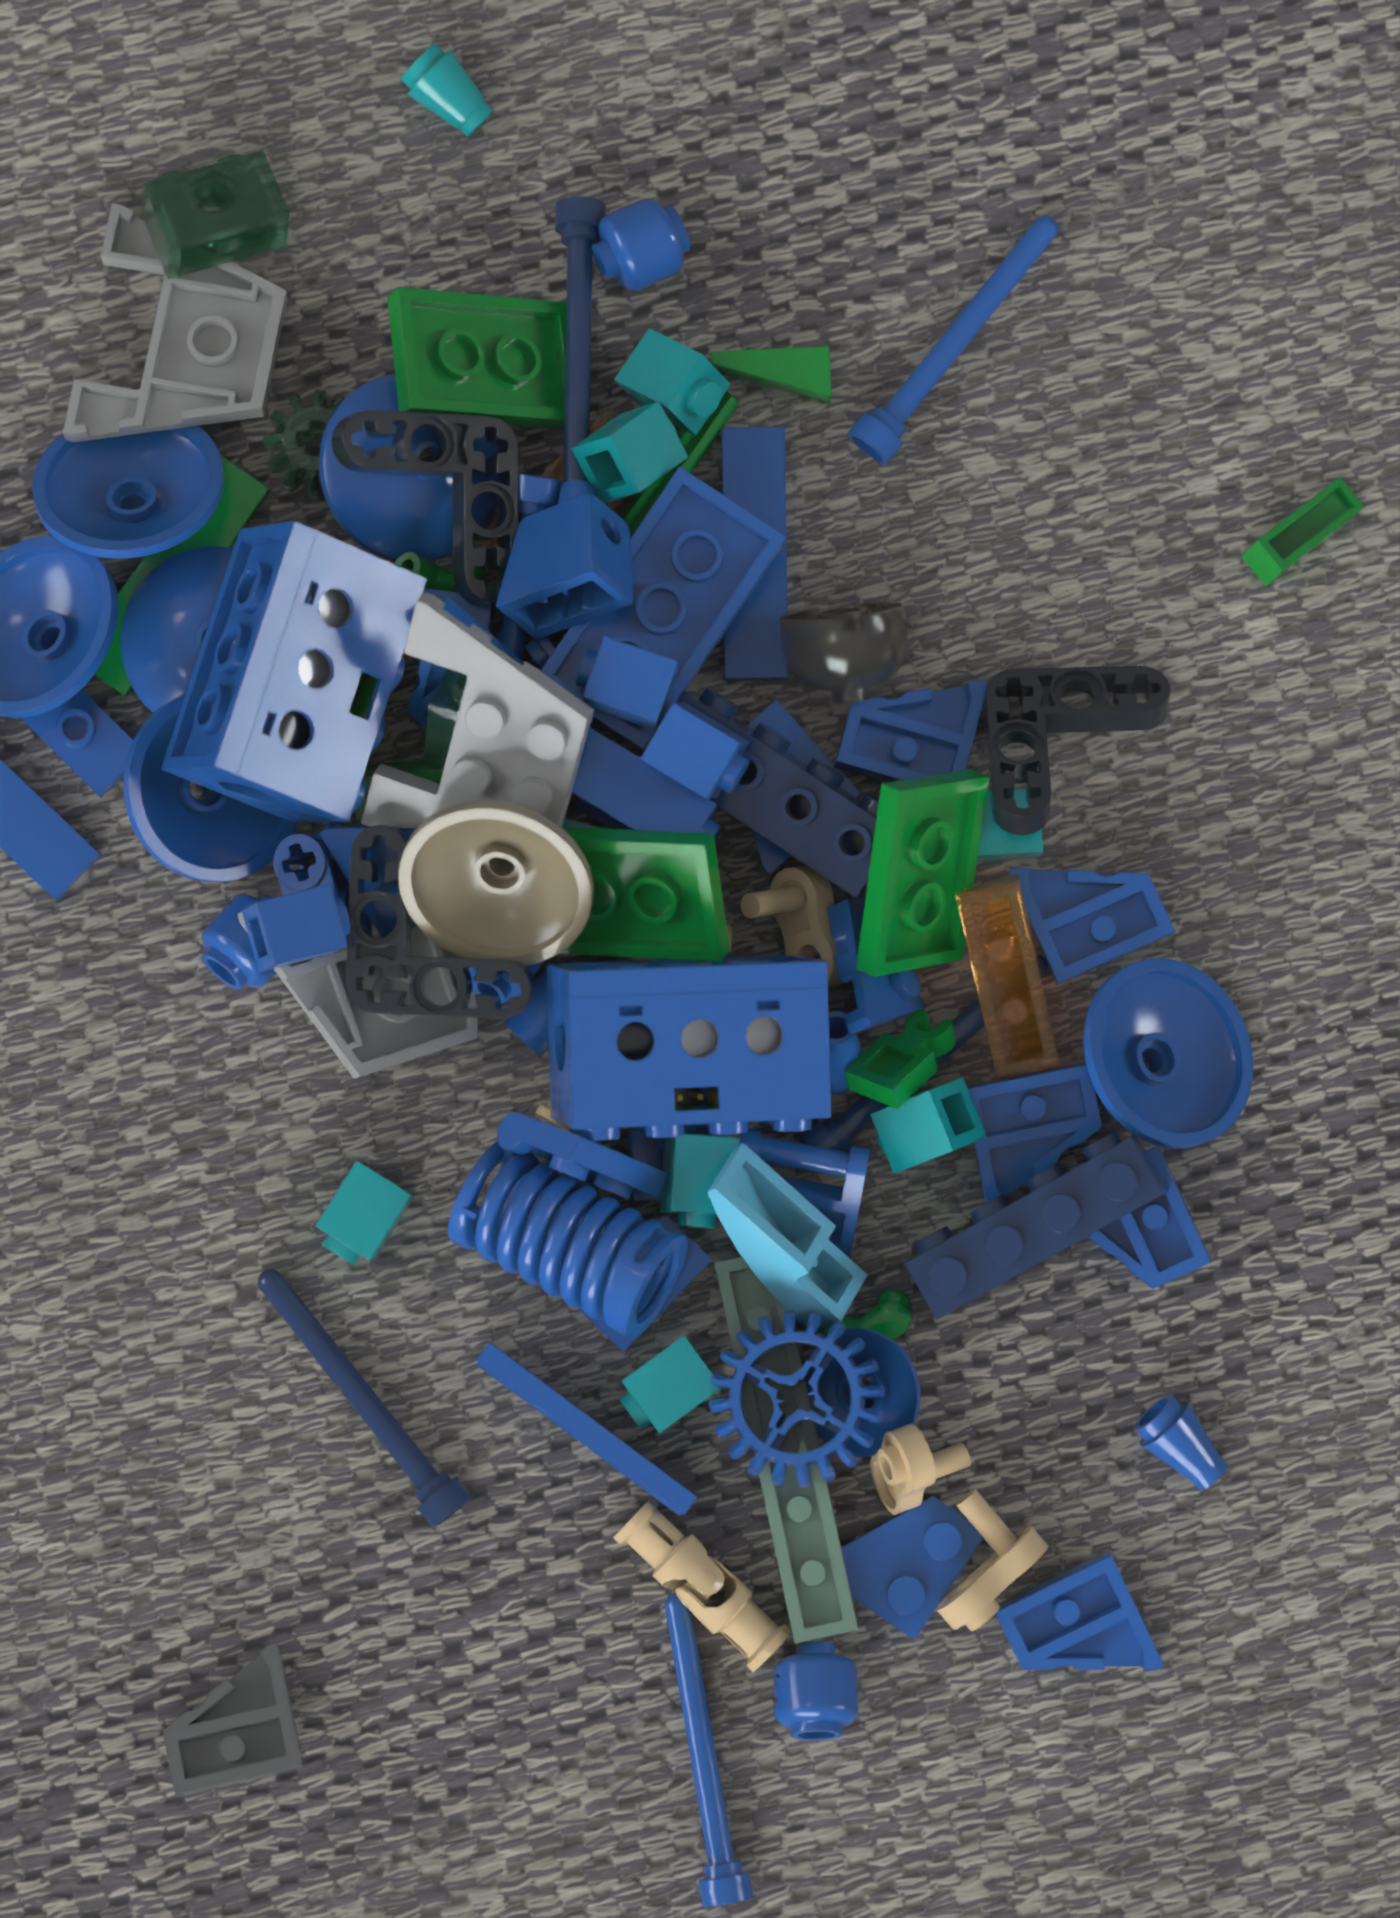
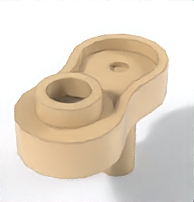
M807 865L784 868L774 877L770 890L747 893L742 897L741 910L747 918L774 915L783 935L785 954H800L827 961L828 989H834L843 983L838 978L835 960L836 945L831 935L827 908L834 905L832 886L827 878Z
M913 1424L884 1434L882 1448L878 1450L875 1456H871L870 1461L871 1474L877 1493L884 1506L893 1515L921 1505L925 1488L935 1484L937 1478L971 1465L970 1455L963 1443L931 1453L922 1432Z
M973 1489L961 1498L956 1506L995 1552L952 1589L936 1607V1610L953 1630L966 1625L970 1631H974L986 1623L1000 1609V1605L996 1602L995 1598L1028 1570L1048 1548L1046 1542L1031 1525L1013 1534L976 1489Z

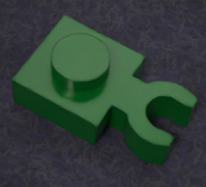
M920 1009L906 1019L904 1023L905 1032L897 1038L884 1032L844 1070L849 1090L899 1109L938 1071L935 1058L945 1055L955 1046L957 1039L952 1021L945 1019L936 1029L931 1030L927 1011Z

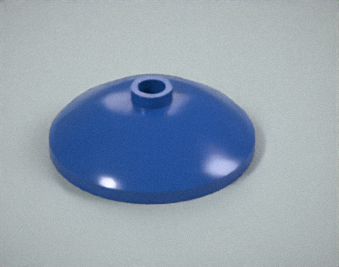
M395 373L376 378L354 390L340 403L324 431L319 453V474L328 507L349 537L379 557L396 562L404 553L413 552L432 562L453 555V477L356 472L340 464L333 453L331 443L333 430L342 419L366 410L399 412ZM365 425L362 431L352 434L351 437L353 445H359L363 448L364 457L369 450L381 446L393 447L394 435L386 438L366 436ZM417 427L412 433L410 441L413 453L419 458L421 451H425L435 460L440 448L436 434L427 427ZM485 434L484 437L474 440V451L483 452L485 462L487 457L497 454L496 444L487 442ZM485 473L472 476V483L498 482V475L485 477ZM480 493L472 502V517L482 528L487 526L497 506L495 499L490 495Z
M199 426L82 442L65 441L62 433L49 445L39 459L33 476L32 491L36 511L42 524L58 541L88 555L125 559L144 557L164 551L196 533L206 524L217 509L222 498L225 478L219 450L211 437Z
M53 536L30 538L0 553V716L25 718L48 712L60 706L78 693L102 664L116 630L118 595L113 576L100 557L76 551L64 545Z
M202 547L182 552L167 559L143 579L128 603L121 628L120 645L122 660L134 691L153 713L170 700L186 694L201 649L203 635L207 630L233 548Z
M184 694L158 708L144 722L131 744L125 763L123 780L127 814L143 846L160 864L183 877L203 882H225L241 879L256 873L271 863L277 846L283 839L294 834L298 823L290 822L206 787H203L201 796L195 798L190 791L191 781L161 770L185 697Z
M1150 958L1132 963L1115 972L1100 986L1089 1006L1085 1020L1084 1054L1093 1086L1111 1115L1135 1136L1151 1144L1166 1148L1179 1149L1198 1146L1215 1139L1228 1130L1242 1113L1250 1094L1253 1079V1054L1244 1021L1227 993L1212 978L1199 969L1184 962L1166 958ZM1142 1056L1148 1060L1149 1070L1146 1068Z

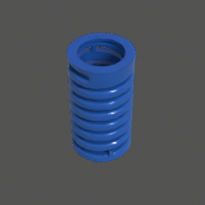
M498 1141L495 1142L480 1157L462 1185L450 1214L448 1223L449 1239L464 1249H477L484 1260L494 1263L499 1262L504 1271L511 1274H520L526 1283L540 1285L544 1292L550 1296L562 1297L566 1305L572 1308H582L588 1317L599 1320L604 1319L610 1329L626 1338L635 1339L641 1335L659 1314L678 1280L688 1249L686 1236L682 1233H669L665 1230L663 1224L657 1220H646L643 1222L639 1210L635 1208H624L622 1210L621 1203L617 1198L613 1196L601 1198L600 1192L595 1186L583 1185L580 1187L577 1178L567 1174L559 1176L558 1170L549 1167L550 1162L540 1163L538 1157L530 1152L518 1155L499 1146ZM501 1163L500 1171L493 1179L481 1208L476 1206L485 1180L492 1170ZM655 1270H657V1275L645 1290L650 1278L652 1277Z

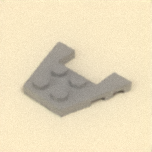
M112 203L101 251L103 265L164 275L140 389L135 390L74 379L63 428L65 441L82 442L264 417L288 301L286 290L217 254L213 257L184 242L181 235L163 226L159 229L136 217L134 211L127 207Z
M423 592L416 601L404 654L467 675L441 782L439 784L380 764L373 773L361 824L369 827L387 825L396 828H417L431 815L450 806L473 801H496L527 808L561 827L566 815L594 710L525 661L523 665L516 662L491 644L493 637L475 624L467 627L443 609L446 605L444 602L432 594Z
M241 911L237 914L240 924L247 932L245 921ZM418 926L412 928V956L459 957L433 942ZM347 949L274 969L354 1079L478 1038V1018L379 1014L362 1011L353 1004L347 993ZM375 965L374 975L363 977V989L372 990L374 1001L380 1002L382 992L391 990L408 991L404 1003L406 1005H413L409 985L415 967L413 965H406L408 978L396 979L383 977L381 966ZM441 967L432 970L426 977L424 984L426 995L432 1002L438 1005H447L452 1002L459 988L455 975L448 969ZM473 989L468 1007L477 1008L474 996L477 993Z

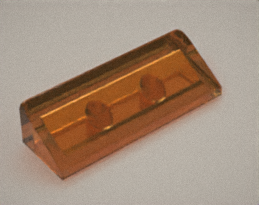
M1020 873L1004 876L957 892V903L996 1077L1001 1078L1060 1066L1056 1034Z

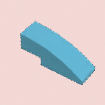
M743 1142L735 1146L708 1190V1195L719 1220L737 1251L756 1277L786 1311L792 1310L795 1312L797 1321L805 1329H807V1321L811 1312L820 1313L822 1316L819 1332L831 1327L837 1321L841 1322L868 1274L828 1240L836 1225Z

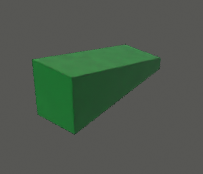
M829 346L711 351V364L720 373L831 404Z
M1339 477L1260 537L1241 557L1263 584L1268 586L1362 511L1365 506L1342 478Z

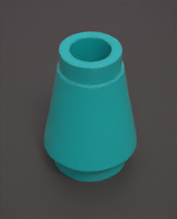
M436 43L431 45L400 78L410 89L407 94L409 97L457 130L460 129L467 137L494 111L485 102L486 99L453 52L449 50L445 53Z

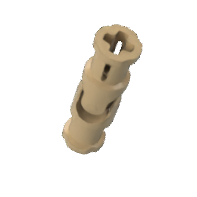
M652 1496L618 1531L613 1539L619 1545L627 1542L654 1568L652 1576L662 1586L670 1590H676V1595L682 1604L712 1634L720 1632L748 1659L746 1667L750 1671L755 1672L787 1639L792 1629L787 1624L780 1626L776 1624L751 1600L753 1592L724 1567L722 1563L713 1557L707 1556V1551L703 1544L693 1534L685 1536L658 1510L660 1502ZM724 1586L726 1595L722 1604L718 1607L705 1606L704 1603L709 1601L712 1594H716Z

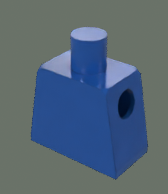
M584 480L564 482L560 486L557 505L529 515L518 524L496 608L536 640L633 603L630 529L620 516L597 498V488Z

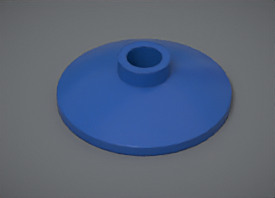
M868 1328L845 1329L844 1335L837 1344L844 1349L856 1338H861L865 1342L866 1346L863 1351L852 1360L856 1366L869 1360H876L879 1370L872 1375L863 1377L862 1380L864 1382L866 1378H869L874 1385H882L885 1395L874 1400L865 1399L866 1409H874L883 1414L882 1423L873 1424L862 1420L859 1426V1430L868 1433L874 1439L873 1445L867 1448L852 1439L846 1448L858 1457L875 1456L878 1450L882 1448L884 1434L909 1424H915L919 1413L921 1397L919 1379L909 1356L890 1337ZM815 1348L812 1350V1352H811L810 1355L808 1356L807 1360H809V1358L811 1357V1355H812V1353L814 1352ZM833 1358L822 1378L820 1395L828 1406L848 1417L851 1406L850 1384L844 1369ZM815 1369L812 1370V1372L806 1380L808 1393L813 1391L812 1386L808 1382L814 1374ZM809 1397L812 1411L821 1417H826L827 1413L814 1405L815 1397ZM815 1423L817 1435L825 1443L830 1442L837 1435L822 1425Z

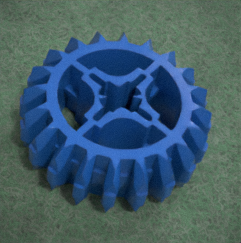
M789 1310L785 1311L783 1315L785 1327L783 1332L775 1333L772 1322L767 1316H764L758 1320L759 1328L765 1336L761 1341L755 1343L751 1335L745 1330H741L736 1334L738 1341L748 1349L741 1359L732 1351L726 1349L722 1351L720 1359L734 1367L735 1371L732 1378L722 1374H713L710 1382L716 1387L729 1389V1398L709 1401V1409L712 1412L718 1413L730 1411L732 1420L720 1423L714 1430L718 1437H726L736 1431L740 1435L741 1439L728 1450V1454L732 1459L736 1460L742 1457L749 1449L756 1453L748 1467L750 1474L758 1476L763 1471L768 1460L775 1463L772 1483L783 1485L787 1475V1468L797 1467L799 1486L808 1487L811 1481L809 1466L819 1464L824 1479L831 1481L836 1478L829 1459L838 1454L842 1461L850 1468H853L858 1463L855 1455L846 1448L852 1439L867 1448L873 1445L874 1439L868 1433L859 1430V1426L862 1420L873 1424L882 1423V1412L866 1409L865 1399L884 1397L885 1390L882 1385L864 1386L862 1378L877 1372L879 1366L876 1360H869L858 1366L852 1360L866 1346L861 1338L852 1340L843 1349L837 1344L846 1329L843 1323L840 1321L835 1322L831 1326L827 1337L818 1334L822 1324L820 1313L811 1312L807 1321V1329L804 1331L797 1330L795 1312ZM805 1345L815 1348L809 1360H806L799 1371L792 1375L781 1376L758 1364L766 1355L782 1347ZM833 1358L844 1369L850 1384L851 1406L848 1417L828 1406L820 1395L822 1378ZM815 1369L808 1382L812 1386L813 1391L807 1395L815 1397L814 1405L827 1413L826 1417H821L811 1410L806 1412L805 1410L797 1409L792 1416L788 1415L783 1426L779 1429V1425L786 1415L782 1411L781 1406L787 1402L779 1400L780 1392L768 1385V1381L772 1380L782 1387L787 1385L790 1388L796 1389L802 1381L806 1382L812 1370ZM747 1380L767 1392L774 1403V1412L768 1423L769 1427L761 1440L751 1429L745 1415L743 1399ZM812 1421L837 1434L824 1446L809 1452L787 1453L778 1450L785 1437H788L794 1427L802 1422Z

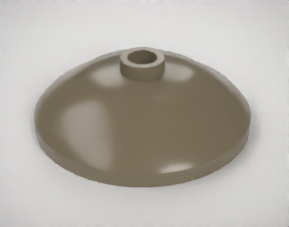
M473 801L440 810L422 822L413 832L405 846L399 865L400 894L410 917L433 942L461 958L508 959L520 962L524 966L550 959L568 948L577 939L587 923L594 896L592 874L589 864L578 845L563 829L539 813L514 804L496 801Z

